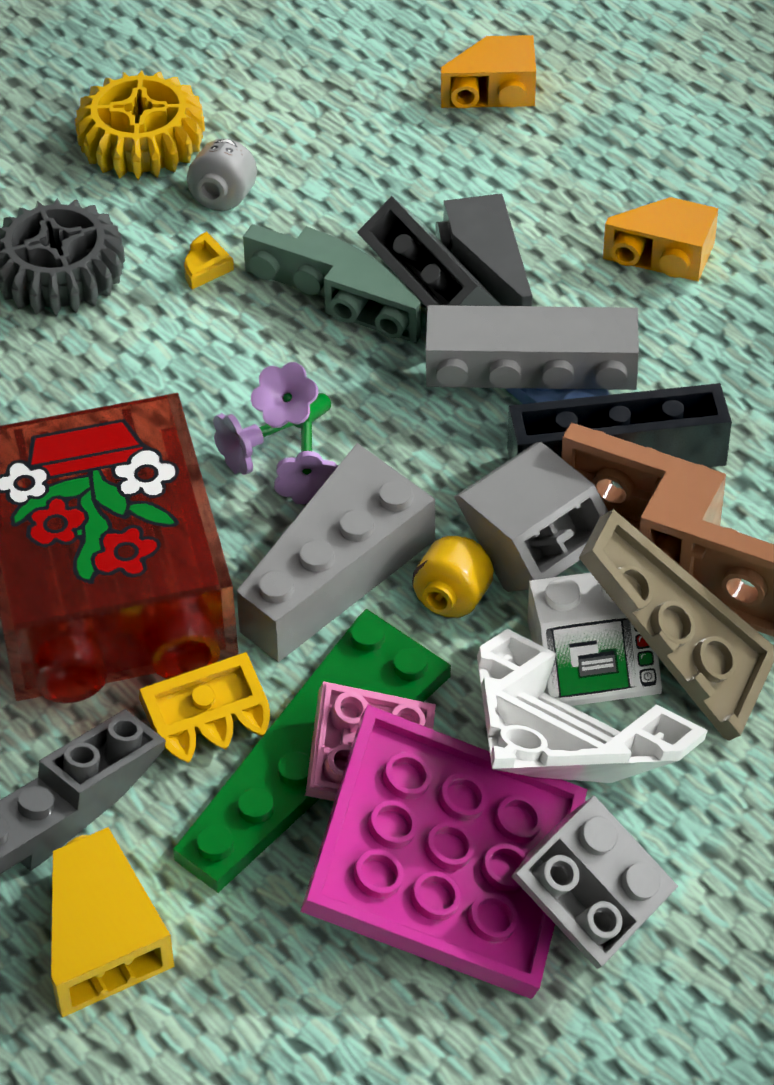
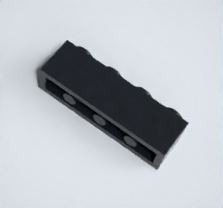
M721 383L509 405L507 442L509 459H512L537 442H542L562 458L563 436L572 422L644 447L653 448L659 452L695 464L704 465L708 468L727 466L732 420Z

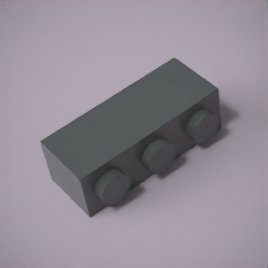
M393 196L357 232L427 308L428 305L502 306L420 219Z

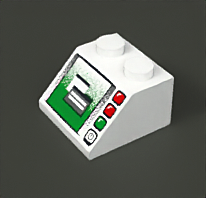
M591 573L529 581L527 623L532 641L556 653L545 688L546 694L570 706L661 694L662 685L658 656Z

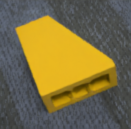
M109 827L91 835L78 836L69 841L65 846L53 851L51 979L56 1006L62 1018L175 967L171 935Z

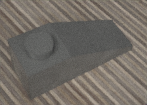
M503 194L444 200L443 221L436 222V237L502 306H532V292Z

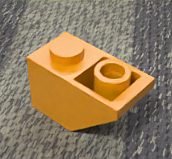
M533 35L486 36L441 67V108H513L535 106L536 61Z
M669 197L608 217L605 223L603 259L614 261L624 266H635L664 273L674 278L681 277L699 282L715 244L719 208Z

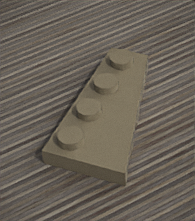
M614 509L602 515L594 527L579 559L721 736L729 741L741 736L774 663V645Z

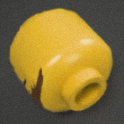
M444 536L433 542L415 568L412 585L417 598L430 611L447 618H461L470 614L475 609L491 585L494 568L486 551L473 539L461 536Z

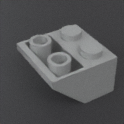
M542 442L533 444L454 496L476 539L490 557L494 572L503 589L507 592L529 590L530 580L556 577L580 560L579 556L599 518L609 512L595 485Z
M592 796L566 815L527 854L511 876L596 969L602 967L678 887L672 878L595 796Z

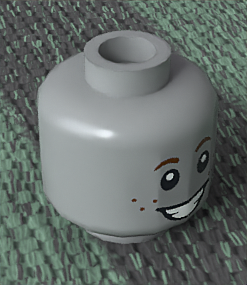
M216 139L207 143L190 164L187 174L188 188L193 197L204 207L217 211L230 210L242 202L255 184L257 176L256 161L251 152L241 143L231 139Z

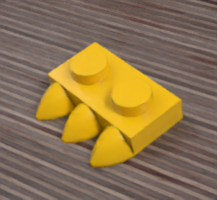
M247 652L139 689V700L151 729L166 740L165 748L173 756L187 763L191 761L194 755L197 734L201 733L209 742L226 750L232 739L234 721L238 720L246 729L262 737L269 725V703Z

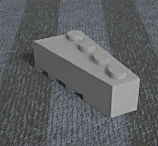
M357 443L237 590L240 633L279 663L435 541V498Z

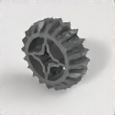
M57 198L52 205L44 206L37 201L34 209L19 208L16 218H4L3 227L0 228V291L3 293L5 300L13 299L18 309L24 308L31 303V307L36 315L45 307H51L57 316L61 307L70 306L77 313L80 302L85 301L92 306H96L98 295L110 296L113 284L120 283L122 269H124L123 262H125L122 236L118 231V226L113 225L109 214H99L95 205L82 208L77 199L69 205H64Z

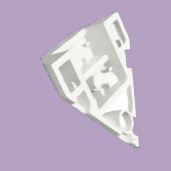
M509 629L504 630L479 647L477 661L492 769L538 778L613 783L679 761L705 740L708 730L657 704L620 732L544 693L556 653Z

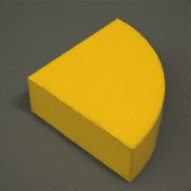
M207 231L195 238L190 244V251L184 262V273L186 282L192 290L234 270L233 258Z

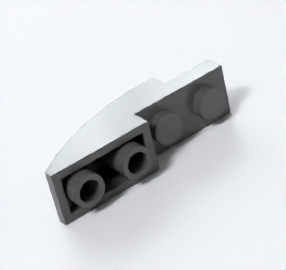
M124 709L39 760L38 777L0 800V874L19 862L31 871L51 857L54 850L63 847L115 804L137 782L165 749L166 740L127 709Z

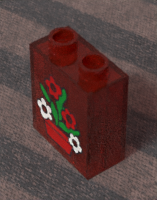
M179 393L0 426V627L16 701L43 696L47 700L56 703L79 702L95 695L102 689L105 683L155 673L165 679H169L219 660L238 655L233 585Z

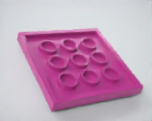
M367 704L358 724L300 912L532 999L540 989L555 923L511 876L527 854L566 815L585 802L588 789L562 779L530 777L492 769L490 751Z

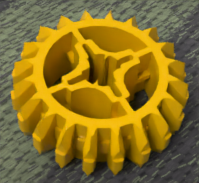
M141 70L135 76H128L122 72L120 79L105 78L103 87H90L89 96H84L80 99V107L76 110L75 126L81 152L85 153L89 164H98L102 173L114 168L119 179L127 174V172H133L139 180L143 172L150 171L158 178L161 168L164 167L176 172L179 162L190 163L191 154L200 151V144L203 139V132L205 131L202 105L199 102V97L192 93L191 85H180L178 77H171L165 80L161 71L153 76H147Z

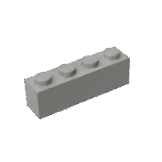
M428 305L426 387L637 390L639 358L638 308Z

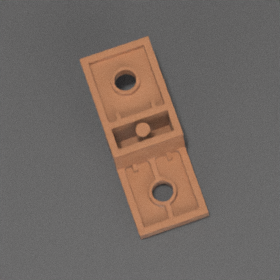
M571 422L562 440V459L595 485L607 510L611 511L614 509L752 628L774 637V544L739 533L732 528L720 526L726 474L704 465L695 464L659 452L653 448L644 447L608 435L602 431L593 430ZM612 481L618 483L623 489L612 485ZM741 579L750 582L755 587L744 584L743 582H741Z

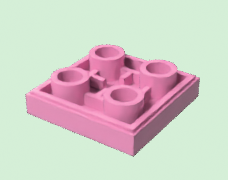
M323 681L318 692L305 796L335 801L358 724L367 704L430 729H433L436 704Z

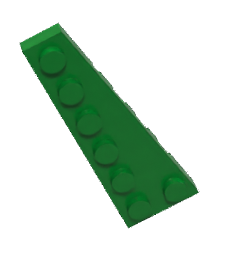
M365 609L174 847V860L219 893L320 799L305 796L318 692L323 681L424 702L451 677V665L368 609Z

